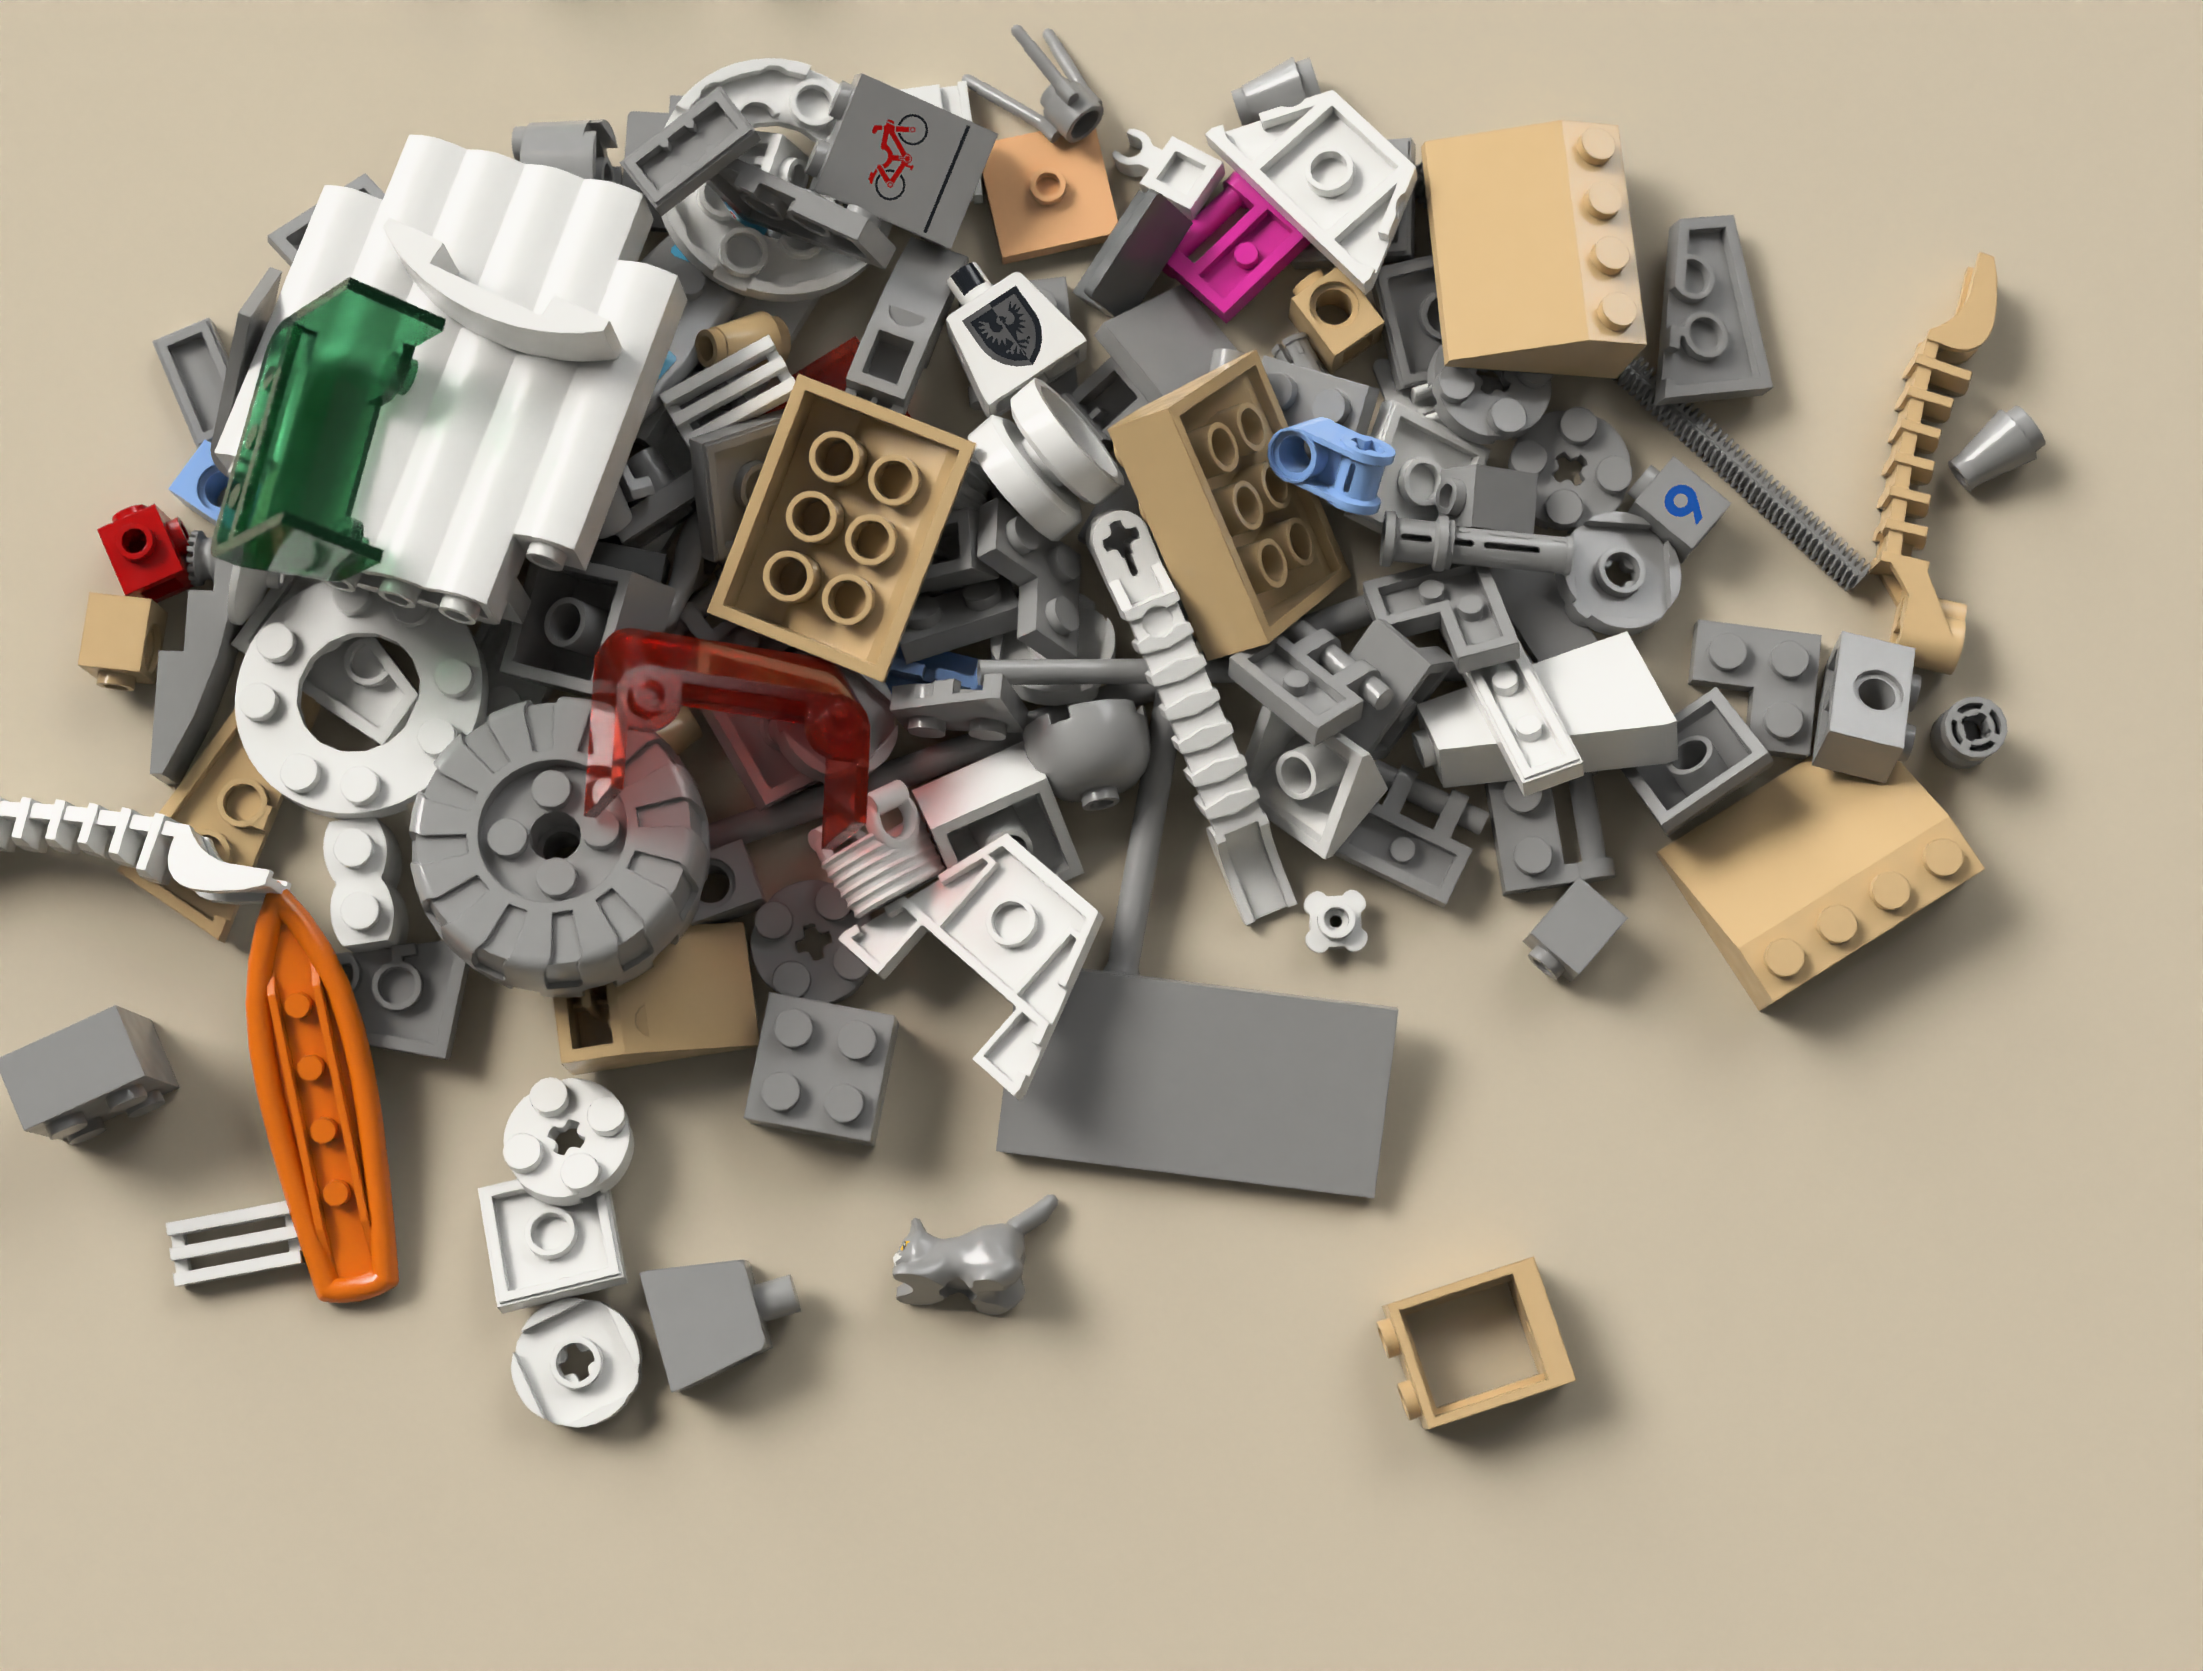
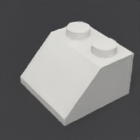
M1024 741L912 790L929 833L932 835L933 842L937 846V851L942 857L944 866H946V870L1007 833L1062 881L1065 882L1085 873L1048 778L1044 773L1037 771L1027 758Z

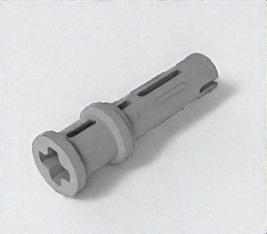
M1385 511L1380 543V566L1390 567L1393 561L1429 564L1433 571L1443 572L1444 569L1450 570L1451 564H1461L1506 570L1556 573L1568 576L1570 575L1573 561L1574 538L1573 536L1559 537L1513 531L1455 527V520H1449L1448 516H1438L1436 521L1398 518L1395 511Z

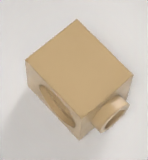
M1337 267L1326 275L1322 270H1317L1305 277L1293 289L1292 292L1295 296L1291 298L1288 318L1298 332L1307 333L1313 350L1330 374L1380 341L1385 321L1363 292ZM1326 305H1335L1345 311L1348 319L1341 324L1331 325L1322 321L1316 311Z
M89 592L78 666L97 678L96 685L106 689L134 691L136 683L156 685L158 653L163 648L168 613L149 598Z

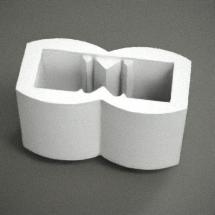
M376 817L352 818L329 822L324 836L323 850L326 867L336 883L331 897L330 915L338 940L343 947L353 953L387 949L394 945L406 944L409 932V917L405 902L396 889L402 872V856L395 835L389 827Z

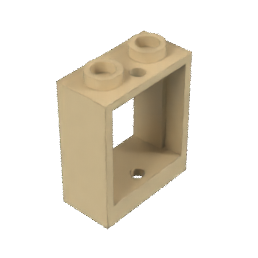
M1534 1256L1384 1305L1382 1309L1386 1319L1376 1322L1388 1359L1399 1356L1406 1377V1381L1397 1383V1388L1409 1421L1419 1418L1423 1429H1432L1576 1381ZM1507 1282L1538 1374L1436 1407L1406 1315Z

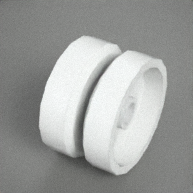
M1034 378L1011 398V412L1016 424L1009 419L991 415L968 435V440L977 444L974 452L975 458L1006 500L1039 533L1051 541H1059L1082 522L1081 507L1076 496L1085 502L1102 505L1125 485L1124 477L1105 446L1076 411L1049 385L1040 379Z

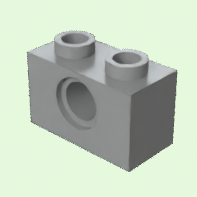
M1845 631L1841 632L1824 669L1812 766L1886 783L1897 761L1906 762L1908 760L1916 734L1915 725L1907 724L1908 711L1912 712L1915 708L1922 680L1920 675L1913 674L1916 648Z

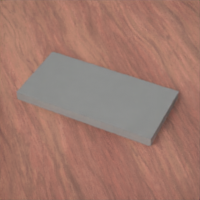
M1082 968L1027 1093L1019 1101L1006 1088H1003L996 1151L1375 1198L1398 1008Z

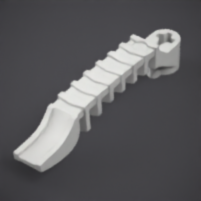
M1108 509L1098 513L1092 518L1086 529L1085 539L1087 548L1101 573L1121 619L1129 621L1135 639L1131 641L1136 652L1143 655L1148 667V671L1144 673L1149 684L1157 689L1162 702L1158 706L1160 713L1165 719L1170 721L1175 734L1171 738L1173 745L1185 758L1187 767L1183 771L1186 779L1197 788L1199 793L1193 798L1199 811L1210 821L1211 826L1206 828L1207 835L1242 921L1247 926L1254 923L1258 918L1284 907L1289 908L1298 904L1279 858L1269 820L1258 803L1260 795L1257 788L1250 782L1245 770L1247 762L1244 755L1236 747L1232 737V733H1234L1231 722L1224 717L1218 702L1221 699L1219 692L1211 685L1204 667L1207 665L1204 655L1199 653L1191 635L1194 632L1190 622L1185 621L1178 604L1180 600L1179 594L1161 563L1145 522L1136 514L1119 509ZM1113 522L1117 527L1131 530L1132 536L1123 541L1124 554L1130 570L1125 558L1121 557L1118 550L1109 547L1104 548L1103 540L1111 535L1109 525Z
M0 797V851L15 852L17 846L26 851L46 853L48 845L58 852L80 854V850L89 855L111 858L117 864L136 868L138 875L150 882L169 885L173 876L180 885L193 890L200 897L211 902L223 904H262L267 893L282 894L285 889L290 890L292 885L288 881L273 879L274 872L271 870L224 862L216 851L212 839L201 836L190 825L181 824L163 814L155 813L154 817H148L122 807L121 812H115L93 803H89L88 808H84L57 799L55 804L51 805L42 804L26 797H22L21 803L9 802Z

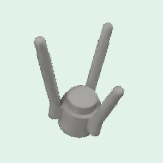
M1015 25L1011 29L1012 35L1051 83L1040 99V103L1044 107V116L970 74L962 77V81L967 82L968 88L1039 129L1051 143L1057 141L1061 135L1069 143L1082 140L1096 128L1104 114V108L1101 106L1102 101L1088 87L1052 29H1045L1043 31V38L1067 78L1061 75L1036 42L1030 38L1020 25Z

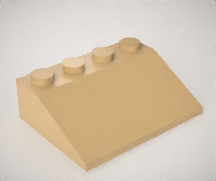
M1557 120L1425 141L1421 146L1444 366L1617 379L1647 345L1619 125Z
M1257 350L1245 353L1152 401L1107 429L1113 442L1115 457L1125 469L1138 499L1141 517L1151 529L1164 559V568L1171 582L1176 587L1188 615V622H1190L1194 631L1192 634L1199 641L1207 661L1269 644L1351 577L1318 496L1292 483L1283 481L1276 476L1270 467L1267 456L1268 444L1276 432L1289 426Z
M798 374L707 613L885 683L977 444Z
M1813 755L1656 853L1759 1011L1985 869L1948 813L1900 761H1897L1886 783L1812 766Z

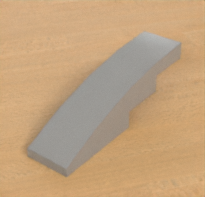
M217 530L213 590H188L184 651L159 650L150 774L166 785H179L212 725L234 669L238 650L231 643L241 631L246 621L242 625L233 624L229 621L228 592L237 548L243 533L242 530Z

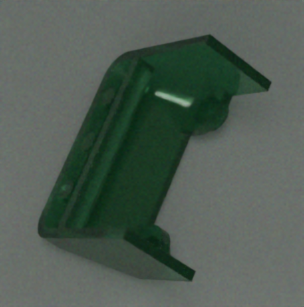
M349 277L285 318L278 325L269 341L214 529L211 542V555L238 567L331 582H341L381 563L384 550L370 545L369 539L363 536L364 525L362 521L351 517L381 406L390 402L397 394L404 396L410 390L418 371V361L413 359L415 347L441 333L444 330L445 318Z

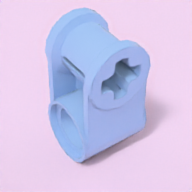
M1324 417L1310 419L1280 429L1272 436L1268 444L1267 453L1270 467L1280 479L1324 498L1329 504L1338 509L1358 515H1373L1379 511L1381 500L1377 496L1385 466L1391 465L1396 455L1395 449L1384 441L1359 434ZM1304 440L1310 447L1311 460L1305 453Z

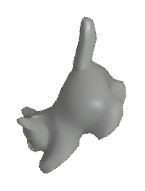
M1055 1195L1045 1196L1032 1207L1010 1219L1006 1224L981 1226L962 1236L947 1239L937 1238L927 1233L920 1219L914 1218L911 1221V1229L908 1236L903 1240L899 1251L893 1257V1278L903 1282L897 1288L896 1299L905 1304L931 1305L959 1292L966 1295L971 1303L975 1304L976 1310L980 1313L1000 1315L1011 1310L1023 1299L1025 1294L1022 1280L1025 1263L1024 1236L1048 1220L1058 1205L1057 1197Z

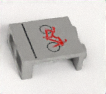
M863 73L856 74L852 84L841 81L828 112L829 116L837 119L828 142L821 139L817 140L805 168V173L813 177L809 190L820 195H827L847 205L859 206L879 219L921 236L923 240L942 248L951 249L998 133Z

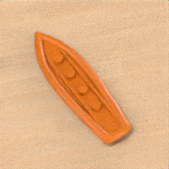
M285 889L282 894L267 893L255 924L248 959L245 1002L248 1046L257 1097L282 1190L318 1299L330 1303L362 1302L386 1293L395 1288L399 1283L395 1222L384 1122L376 1072L366 1028L351 983L331 943L313 917L288 889Z

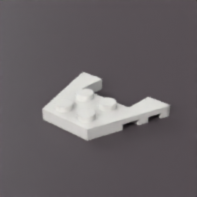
M1006 833L938 875L939 880L908 899L902 896L884 907L885 913L860 927L856 924L844 931L838 940L885 980L927 932H931L1016 1007V1010L972 1059L1020 1101L1028 1091L1104 917Z

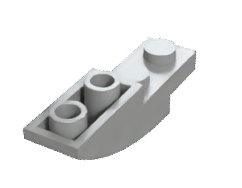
M914 237L910 238L871 316L846 376V389L844 392L900 414H906L923 368L927 369L955 297L946 284L947 280L958 269L968 264V256Z

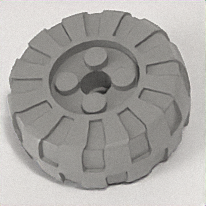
M561 697L556 703L534 705L531 700H527L490 713L488 721L467 736L461 732L434 761L437 769L425 793H417L412 809L409 835L412 839V863H410L415 889L428 919L445 944L472 969L510 989L516 987L537 991L543 997L585 996V990L610 983H613L615 987H619L639 977L653 967L654 958L670 943L676 945L691 925L699 909L700 896L704 883L708 879L710 867L709 824L704 803L693 777L672 747L651 727L635 716H620L611 711L605 703L585 698ZM577 847L576 851L565 859L553 858L562 848Z

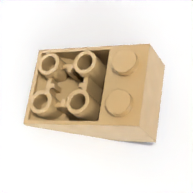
M744 922L690 925L676 945L670 943L654 958L653 967L639 977L619 987H615L613 983L587 989L585 990V996L553 997L561 1064L572 1075L758 1047L760 1034Z

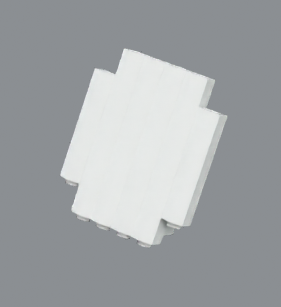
M409 135L383 200L353 188L325 185L214 452L228 470L227 475L231 480L253 490L265 489L245 537L259 555L258 561L265 567L281 574L295 575L297 570L309 575L318 576L324 583L343 591L353 592L356 590V587L367 591L378 592L379 596L401 607L414 608L417 603L429 608H438V611L444 616L469 625L475 624L477 620L498 625L501 619L520 624L524 623L532 602L517 579L525 556L532 563L548 570L562 571L565 565L586 571L687 303V297L678 275L646 263L638 262L654 220L644 194L614 182L583 179L555 167L524 164L495 152L469 150L451 142L424 135ZM388 217H391L444 242L459 270L458 277L536 314H542L555 294L610 320L623 350L616 360L596 362L564 361L529 355L507 348L476 334L449 317L422 292L405 269L382 228Z

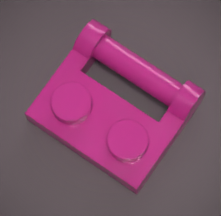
M1236 171L1223 181L1224 190L1191 220L1193 224L1162 270L1167 276L1183 284L1187 290L1226 324L1311 243ZM1240 207L1250 210L1195 263L1188 258Z

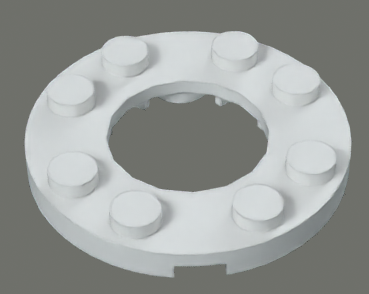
M777 58L742 61L723 67L695 84L678 102L665 127L720 86L753 128L780 126L801 132L815 144L818 139L828 142L837 119L829 116L828 112L840 84L810 70L811 65L799 61ZM704 183L661 216L670 237L691 264L702 271L709 279L724 288L754 299L772 302H794L820 297L848 284L870 265L793 237L776 239L762 235L751 227L744 226L732 216L722 198L707 183ZM834 199V203L847 208V204ZM879 219L881 225L878 229L888 237L893 224Z
M320 582L301 591L285 602L269 617L253 638L244 656L236 683L235 716L237 728L243 747L257 771L271 786L291 802L315 814L342 820L368 817L382 818L407 810L408 807L406 805L416 800L418 792L425 793L437 769L434 761L461 732L467 736L484 724L489 697L488 673L482 651L477 645L469 627L466 624L444 616L438 611V608H429L417 603L414 608L401 607L379 596L378 592L367 591L356 587V590L353 592H348ZM354 637H380L401 646L413 659L420 679L418 704L407 726L388 743L367 751H339L320 743L308 730L301 710L303 683L309 671L313 669V663L324 653L334 651L344 641Z

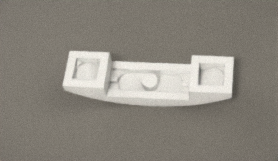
M388 217L382 228L405 269L422 292L449 317L476 334L507 348L529 355L564 361L596 362L616 360L623 350L610 320L555 294L542 314H536L458 277L459 270L444 242L391 217Z

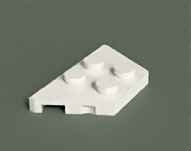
M1334 90L1305 98L1302 103L1294 107L1280 106L1259 113L1260 121L1226 132L1223 125L1211 128L1205 134L1208 146L1365 295L1372 290L1418 179L1416 166Z

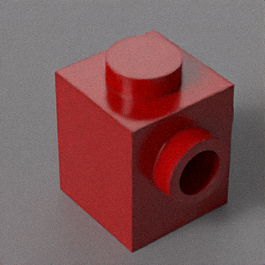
M142 504L134 505L117 512L112 517V523L97 529L125 596L149 598L159 603L195 587L188 578L190 572H187L190 562L186 561V554H188L187 546H189L188 540L190 535L179 517L171 520L155 504L148 507Z

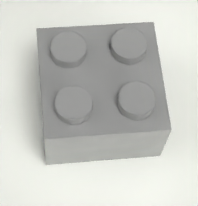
M530 561L523 588L532 602L524 623L513 622L499 671L545 687L642 711L676 589L632 571L589 562L586 571L565 565L562 571H553L542 568Z
M769 992L744 1118L755 1125L875 1147L899 1028V1022L895 1015Z
M117 1005L0 1057V1074L23 1130L47 1136L51 1140L59 1139L64 1141L68 1139L71 1145L90 1140L106 1131L105 1121L127 1112L129 1118H133L161 1107L165 1104L163 1095L180 1088L152 1020Z

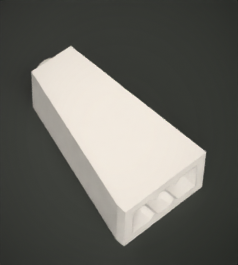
M1627 631L1531 664L1583 761L1584 773L1667 764L1678 760L1677 720ZM1468 687L1417 704L1420 730L1412 733L1413 745L1423 768L1433 765L1443 788L1515 780Z

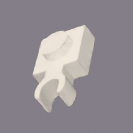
M1129 129L1127 132L1129 144L1140 149L1141 152L1134 157H1126L1114 150L1112 155L1117 170L1130 177L1144 176L1139 183L1141 191L1146 193L1149 189H1153L1161 193L1188 219L1193 220L1224 177L1225 169L1223 162L1173 136L1163 150L1153 146L1150 138L1144 132Z

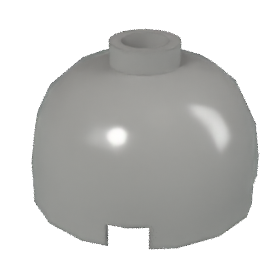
M1102 699L1068 706L1070 718L1051 724L1050 715L1047 713L1025 726L1022 736L1027 758L1037 771L1047 776L1054 796L1063 801L1082 802L1083 809L1088 811L1106 809L1120 802L1119 794L1133 787L1144 774L1152 751L1146 710L1142 705L1136 711L1134 701L1128 699Z

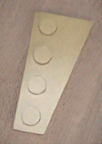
M302 691L301 710L307 728L311 732L321 705ZM235 709L160 810L159 814L166 815L181 824L190 825L201 836L212 839L216 851L224 862L256 868L284 796L263 778L250 761L238 732ZM122 865L118 868L117 871L217 940L223 943L226 942L240 905L215 903L206 900L193 890L180 885L173 876L169 885H162L141 878L136 868Z

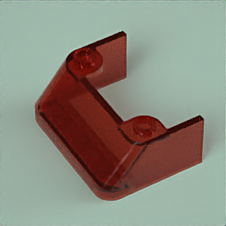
M623 628L613 632L599 647L594 660L584 803L585 817L597 818L624 790L627 731L646 733L660 731L671 724L677 717L681 706L804 724L809 744L818 754L826 758L821 849L835 850L867 823L870 721L844 673L833 662L820 657L636 628Z

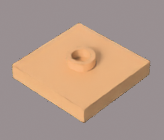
M1096 128L1085 138L1075 143H1069L1062 135L1057 141L1051 143L1040 131L995 141L982 172V178L1003 265L1105 243L1118 223Z

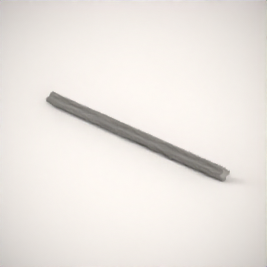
M1421 162L1416 165L1418 179L1415 184V199L1419 198L1417 202L1419 204L1424 203L1423 208L1427 209L1423 163ZM1642 356L1637 361L1633 360L1618 376L1617 379L1620 380L1617 384H1625L1623 390L1631 389L1628 393L1630 396L1637 394L1634 400L1642 399L1640 402L1641 406L1648 404L1645 410L1650 411L1653 409L1652 416L1659 414L1656 420H1664L1663 426L1670 425L1669 431L1676 430L1673 434L1674 436L1682 435L1679 440L1681 442L1687 440L1685 443L1686 447L1693 445L1691 448L1692 452L1699 450L1696 456L1701 457L1704 455L1703 462L1710 460L1707 466H1715L1714 472L1721 470L1719 477L1727 476L1724 480L1726 483L1733 481L1730 487L1738 486L1737 493L1744 491L1741 497L1746 498L1749 496L1748 503L1755 501L1753 508L1761 507L1758 511L1760 514L1767 512L1764 518L1772 517L1771 524L1778 522L1775 528L1780 529L1783 527L1782 534L1789 532L1787 539L1795 537L1792 542L1794 545L1801 542L1798 549L1806 548L1805 555L1812 553L1809 558L1810 560L1818 557L1815 564L1820 565L1823 563L1822 571L1829 568L1828 576L1835 573L1832 580L1840 579L1839 586L1846 584L1844 591L1854 588L1869 573L1871 564L1868 563L1863 566L1865 562L1864 557L1857 561L1860 555L1858 552L1851 556L1854 551L1853 547L1845 551L1848 546L1847 542L1839 546L1842 538L1839 537L1834 541L1836 532L1828 535L1831 530L1830 527L1822 530L1825 525L1824 521L1816 525L1819 517L1817 516L1811 520L1814 514L1813 511L1805 515L1808 507L1805 506L1799 509L1802 501L1800 500L1794 504L1796 500L1795 495L1788 499L1791 494L1790 490L1782 494L1785 489L1784 485L1776 489L1779 480L1771 484L1774 478L1773 475L1765 479L1768 470L1766 469L1759 473L1762 469L1761 464L1753 468L1757 460L1754 459L1748 463L1751 458L1750 454L1742 458L1745 450L1742 449L1737 453L1739 444L1731 448L1734 440L1731 439L1726 443L1727 433L1720 438L1722 429L1720 428L1717 432H1714L1717 426L1716 423L1708 427L1711 419L1709 418L1703 422L1705 413L1697 417L1700 409L1697 408L1692 412L1693 402L1688 407L1685 406L1687 403L1654 406L1657 373L1654 376L1651 374L1655 368L1652 367L1646 371L1649 362L1641 366Z

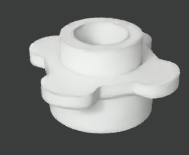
M1348 890L1342 896H1326L1320 891L1312 892L1307 896L1304 901V910L1310 916V931L1305 937V942L1311 951L1324 953L1327 949H1341L1345 947L1350 952H1357L1365 946L1368 935L1362 929L1361 912L1366 907L1363 895L1358 891ZM1331 917H1340L1341 925L1339 927L1331 926Z

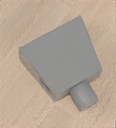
M746 1260L654 1269L639 1273L671 1392L689 1390L770 1350L773 1347L766 1322L801 1312L798 1295L791 1275L756 1284L750 1263Z

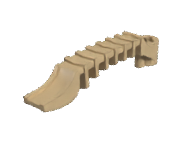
M1983 252L1977 254L1974 268L1969 266L1966 268L1958 305L1953 318L1938 327L1929 329L1924 341L1916 346L1914 356L1904 370L1902 379L1906 380L1905 387L1894 411L1899 412L1897 423L1890 432L1887 442L1892 444L1891 452L1881 474L1886 477V483L1876 508L1882 510L1880 523L1874 531L1872 540L1878 542L1876 558L1872 560L1869 574L1879 576L1896 606L1889 642L1916 648L1914 667L1951 675L1954 672L1962 652L1966 631L1965 617L1967 605L1937 597L1928 574L1930 562L1911 557L1912 551H1919L1924 548L1929 528L1905 522V516L1915 519L1925 518L1931 502V495L1909 490L1910 483L1919 486L1929 484L1935 467V461L1914 456V451L1923 454L1934 453L1942 433L1941 429L1921 424V419L1937 424L1945 423L1950 417L1954 404L1953 398L1927 391V389L1930 388L1954 397L1965 395L1972 378V372L1957 367V365L1968 361L1976 353L1978 348L1987 340L1993 328L1997 307V272L1995 258Z

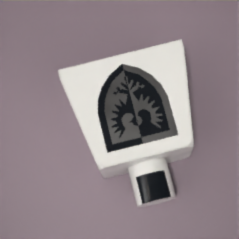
M971 262L958 269L947 280L946 284L962 305L946 318L947 334L987 419L991 415L1000 417L1011 409V398L1034 378L1040 379L1048 385L1087 359V340L1084 335L1020 272H1014L995 285H992L978 264Z

